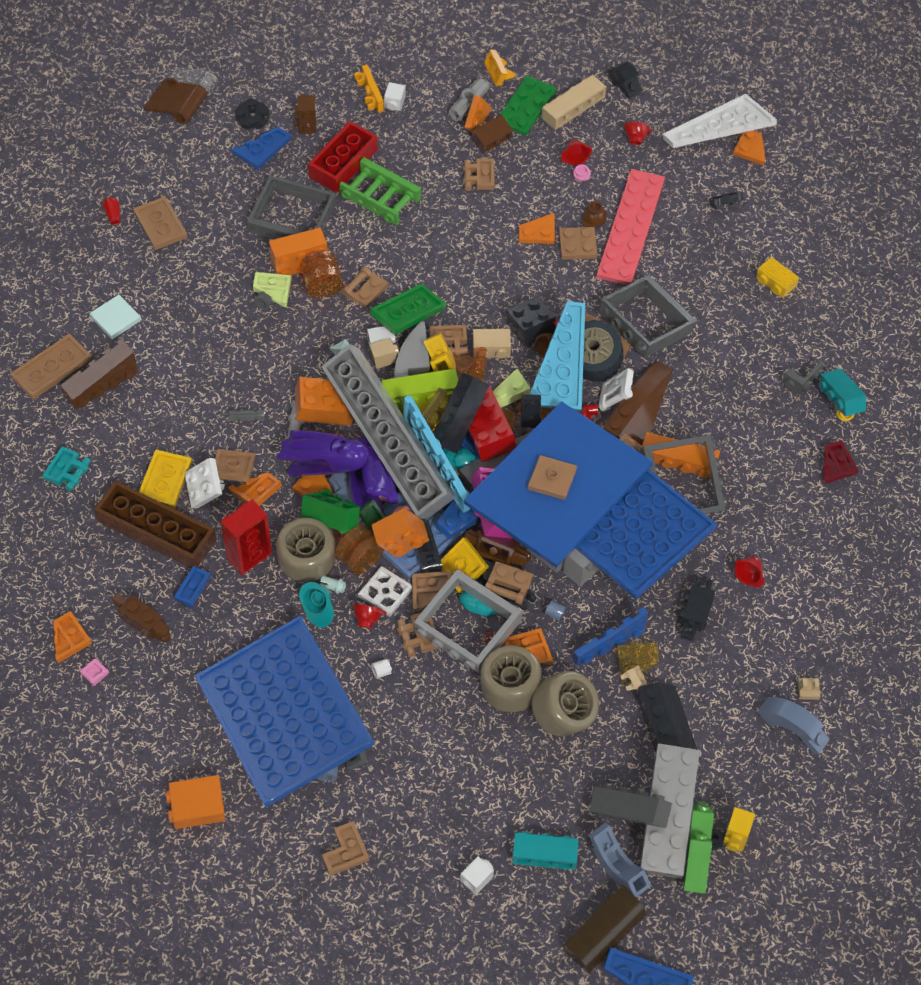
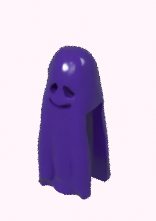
M291 430L289 438L285 439L281 444V451L277 454L278 460L296 461L287 472L291 477L340 474L362 468L368 459V449L357 440H350L335 434L310 430Z
M363 436L355 438L354 440L361 442L368 449V459L362 468L348 472L352 502L361 508L367 501L374 499L385 516L379 496L387 498L388 502L397 504L399 496L396 492L395 482L368 439Z

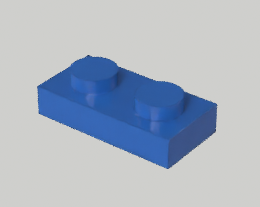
M193 566L175 594L174 600L193 608L209 582L211 573Z

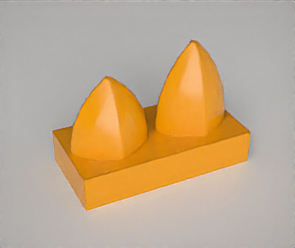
M496 50L489 51L484 64L495 86H500L504 80H509L516 76L514 72L505 69L504 66L507 62L499 57Z

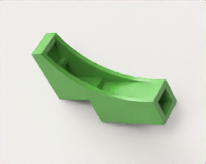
M696 802V805L693 804L683 883L684 891L704 894L706 893L714 819L712 807H709L708 803Z

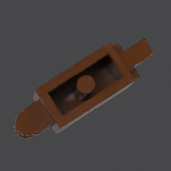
M469 529L465 533L464 538H467L473 544L479 555L509 566L512 563L525 566L532 558V553L521 548V543L513 539L485 536L484 531L481 530L475 532Z
M117 593L112 598L113 604L118 607L117 611L120 613L121 619L151 641L154 638L165 643L170 641L169 627L163 622L160 614L133 595L126 599Z

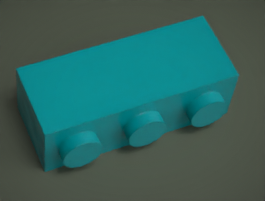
M841 368L821 374V381L819 382L821 392L825 393L829 401H832L837 410H840L845 417L866 411V395Z
M527 831L515 833L512 864L576 870L578 839L568 835L554 837L548 833L534 835Z

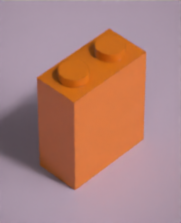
M219 775L169 783L170 790L166 791L167 803H171L172 810H168L169 822H174L175 829L226 821Z

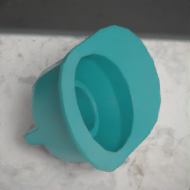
M315 582L304 584L299 591V599L308 620L318 628L327 627L331 624L334 617L330 591L325 586Z

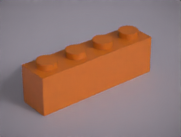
M646 432L643 446L676 441L677 439ZM693 444L652 451L655 457V464L662 465L667 469H678L683 473H694L702 478H711L704 446ZM715 450V458L719 459L720 451Z

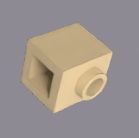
M391 338L370 344L376 369L396 364V356L399 354L397 345H393Z

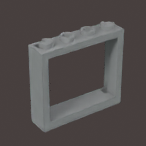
M457 569L414 621L415 632L420 634L421 638L425 639L426 637L436 648H442L447 651L452 659L462 661L466 668H471L480 673L484 659L492 651L501 647L521 622L522 611ZM456 586L507 618V621L478 657L426 624Z

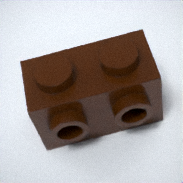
M298 95V105H294L295 116H298L295 117L296 127H299V133H317L315 95Z
M503 115L494 116L487 123L477 125L473 129L471 138L479 150L485 153L511 139L513 130Z

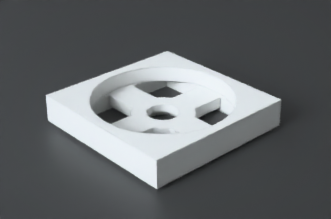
M381 566L358 593V597L373 607L387 612L386 615L390 617L413 590V586ZM381 578H390L387 583L378 581ZM397 583L402 587L403 592L401 595L393 591ZM370 586L378 590V594L374 598L369 596ZM388 588L389 593H382V589ZM384 598H390L395 601L391 606L381 604Z

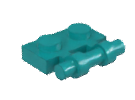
M62 446L42 475L43 479L58 486H61L63 481H66L68 483L65 489L72 491L74 486L76 487L79 484L82 474L86 473L89 469L88 465L91 460L85 457L82 462L78 461L79 453ZM75 468L76 471L74 472V474H69L71 469Z

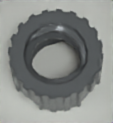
M260 292L256 296L254 304L258 308L266 310L271 305L272 298L270 295Z

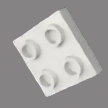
M208 458L184 472L191 508H199L222 495L225 484H220L224 483V481L219 479L214 458Z

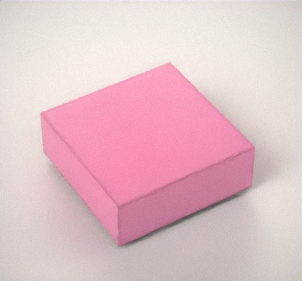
M95 658L80 673L95 686L109 674V670Z

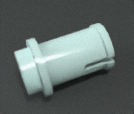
M323 575L320 582H323L320 585L325 586L329 590L336 591V594H339V592L343 593L345 590L346 582L343 579L337 580Z

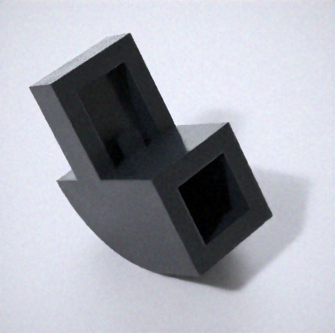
M622 62L607 70L613 85L620 84L628 99L643 91L637 78L639 73L631 63Z

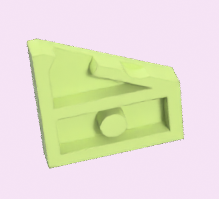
M256 272L253 291L270 295L272 301L287 307L292 277L291 275Z
M516 369L493 393L502 408L521 399L522 395H529L531 388L519 370Z

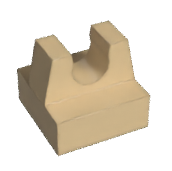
M639 665L629 669L620 676L622 680L625 678L631 680V684L626 687L627 691L636 690L640 686L647 684Z
M798 678L799 699L819 700V678Z

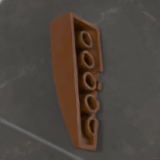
M656 361L632 387L633 396L621 401L603 426V429L618 439L624 433H627L642 445L646 432H651L673 369Z

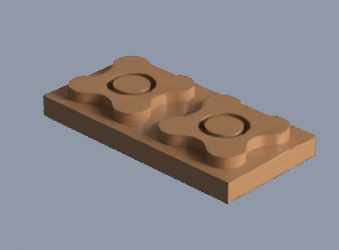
M69 333L11 372L10 377L34 400L93 359L92 355Z

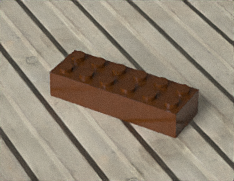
M117 481L112 484L94 509L97 522L190 568L193 566L198 568L217 541L214 528Z

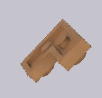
M354 821L334 828L340 848L322 854V859L329 876L369 861L368 853Z

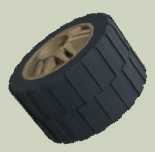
M601 320L585 321L583 379L591 382L604 381L611 378L621 368L624 358L622 340L616 328L612 327L611 324Z

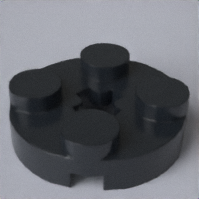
M249 98L235 110L236 121L244 129H260L269 121V108L254 98ZM255 113L256 116H249V114Z

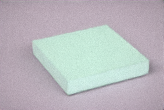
M117 295L90 313V317L111 339H114L141 321V316L120 295Z

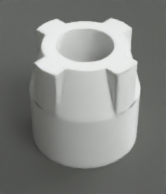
M388 659L371 664L376 679L391 674L392 668Z

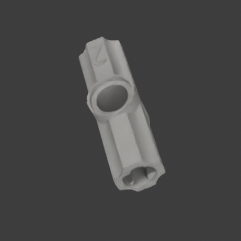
M482 78L477 79L469 88L462 91L460 99L449 110V115L453 120L461 121L469 112L474 95L482 97L488 91L489 85L486 80Z

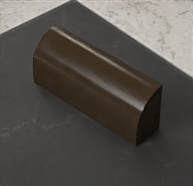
M622 885L565 942L563 951L589 974L609 954L610 949H614L646 916L643 905Z

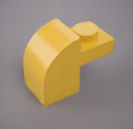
M441 333L424 340V344L431 356L430 364L434 372L456 369L452 351L447 346Z

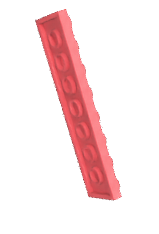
M631 169L596 278L623 285H629L633 282L664 184V176Z

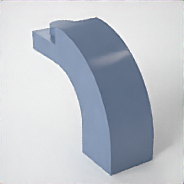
M768 697L758 710L759 715L768 725L781 726L791 730L803 740L814 754H820L830 740L821 729L823 727L821 721L808 710L792 701L779 697Z
M604 823L589 834L594 848H592L594 854L619 887L625 886L635 897H638L651 887L644 869L634 864L620 848L610 825Z

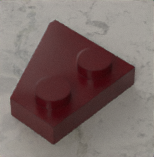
M842 440L825 445L823 464L824 484L858 473L859 470Z

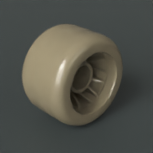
M298 518L287 523L279 532L276 540L277 560L281 570L291 579L300 582L316 581L321 579L323 575L328 574L336 558L335 539L330 528L314 518Z
M503 646L492 651L484 659L481 666L480 677L483 696L491 706L503 712H520L529 708L532 705L533 693L542 681V671L538 659L529 650L520 646Z
M564 671L540 682L532 696V711L537 723L543 730L554 736H569L583 731L592 725L598 715L599 698L594 685L587 677L578 672Z

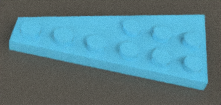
M567 301L529 394L541 395L542 408L554 409L562 401L576 411H581L585 303Z
M412 396L405 397V420L456 497L453 499L463 513L470 510L464 504V500L470 495L469 492L465 490L443 452L439 440L435 438Z

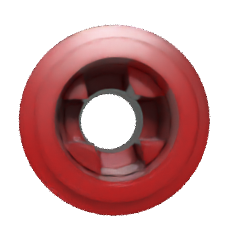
M114 197L105 199L102 207L110 224H119L121 222L120 202Z

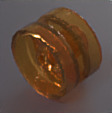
M359 525L350 530L340 540L335 549V556L343 564H346L347 568L354 575H361L377 563L384 549L377 545L375 536L365 525Z

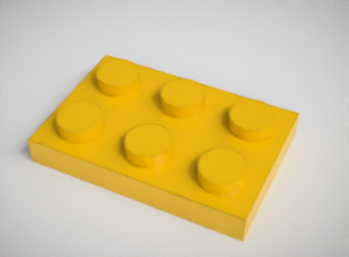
M155 450L139 492L175 509L186 480L184 472L190 469L192 458Z

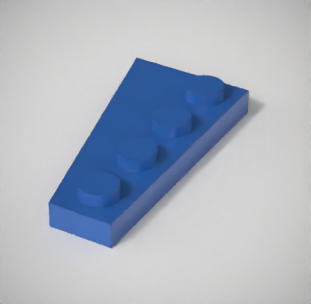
M643 607L638 610L639 615L633 619L630 616L624 619L623 624L616 630L610 628L605 631L600 640L594 638L574 651L573 661L577 666L582 663L586 665L599 654L600 656L606 655L611 648L623 646L632 637H640L646 627L648 617L646 609Z
M613 948L610 949L604 967L605 972L626 985H692L694 980L692 975Z

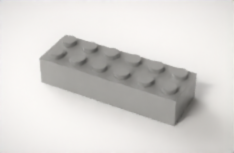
M665 744L657 745L650 797H652V793L665 796L664 800L672 803L666 828L652 825L645 826L640 867L647 874L682 879L700 750Z

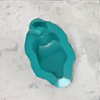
M460 447L457 454L442 448L450 464L455 468L454 470L459 473V469L476 461L473 453L466 448Z
M465 591L459 596V602L472 613L486 617L499 614Z

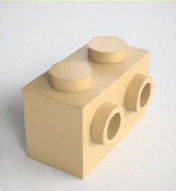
M473 329V358L510 357V329Z

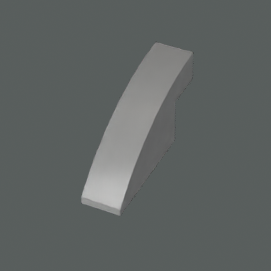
M420 322L404 341L396 360L394 378L430 373L428 350L424 344V340L427 339L425 322Z

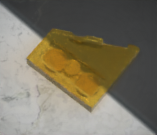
M657 642L617 646L620 676L639 665L642 673L660 662ZM629 678L621 679V685L631 680Z

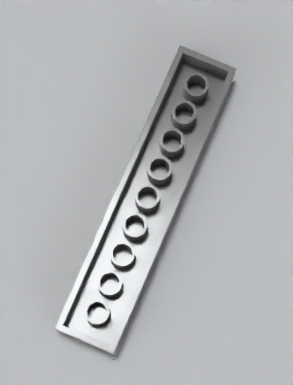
M349 344L321 366L417 517L427 520L456 498L359 348Z

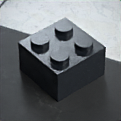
M538 296L506 309L507 325L525 346L534 343L537 336L543 333L554 334L556 316Z

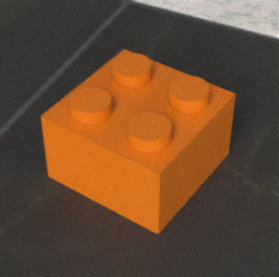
M406 508L372 524L377 545L396 558L404 556L407 552L414 548H419L429 541L424 522Z

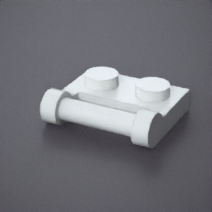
M628 368L603 382L599 400L601 411L606 412L616 403L633 396L631 385L634 372Z

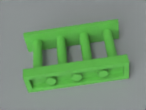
M365 157L360 161L361 173L350 185L343 182L340 183V195L344 199H350L383 217L388 223H394L395 225L399 224L398 212L409 200L418 203L421 199L420 187ZM366 177L374 179L375 181L364 193L356 190ZM380 185L389 187L378 201L370 197ZM398 192L403 195L393 209L384 205L394 193Z

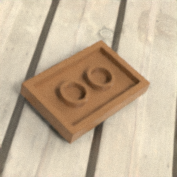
M166 196L133 208L134 214L154 250L188 238L187 232Z

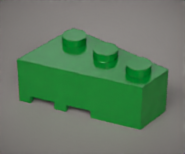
M330 489L303 495L301 518L317 519L330 529L338 530L341 534H349L350 531L358 529L360 506L349 500L342 501L339 494L332 495V490Z

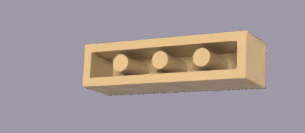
M594 75L583 79L578 85L571 87L567 92L557 96L550 103H546L542 107V119L554 130L558 129L605 98L606 86Z

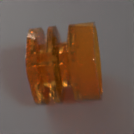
M316 251L302 259L300 270L307 293L311 297L323 298L332 296L342 289L343 278L339 270L337 258L332 252Z

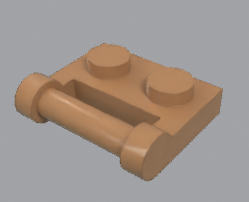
M364 266L351 283L341 289V293L367 309L389 286V283ZM365 277L369 279L356 293L353 292Z
M496 561L485 587L497 595L515 600L517 604L522 605L534 574ZM496 583L507 588L519 591V593L495 586L494 584Z

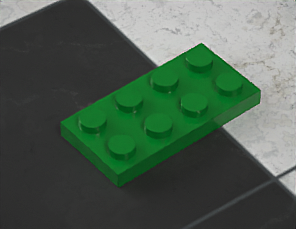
M526 76L500 115H503L514 132L527 136L542 114V107L551 101L557 92V88Z
M421 283L371 308L370 315L396 335L445 310L447 304Z

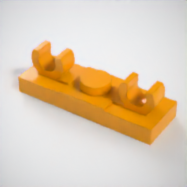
M363 65L362 72L354 73V79L357 80V86L366 84L364 89L367 95L365 97L367 109L373 110L376 107L378 113L383 112V98L368 65Z

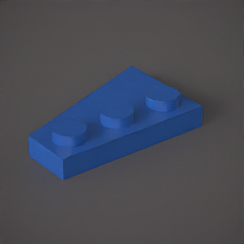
M276 127L260 135V138L254 141L249 140L245 142V145L240 148H232V154L259 170L292 140V136L282 128Z
M453 500L438 520L436 528L450 539L481 521V518L476 516L471 508L463 513Z

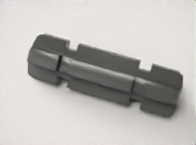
M230 410L228 417L229 421H237V419L240 421H255V419L263 421L265 420V410H239V412L237 410Z

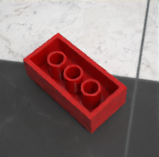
M349 121L308 163L309 178L338 193L340 191V183L346 184L359 171L360 161L364 157L369 160L377 152L378 136Z
M490 385L468 430V434L481 462L511 452L517 447L514 434Z
M252 499L247 503H243L235 512L223 518L221 526L227 561L242 576L272 554L268 515Z

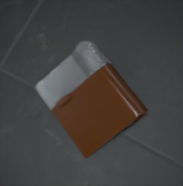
M172 67L144 106V110L172 114L177 122L187 125L217 83V77L212 71Z

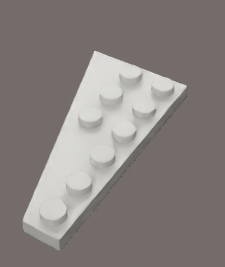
M744 94L663 133V140L672 148L774 126L777 125V119L747 94Z

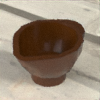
M593 201L584 209L582 214L583 227L596 228L606 222L607 214L600 202Z
M543 333L535 339L534 349L543 358L553 333Z

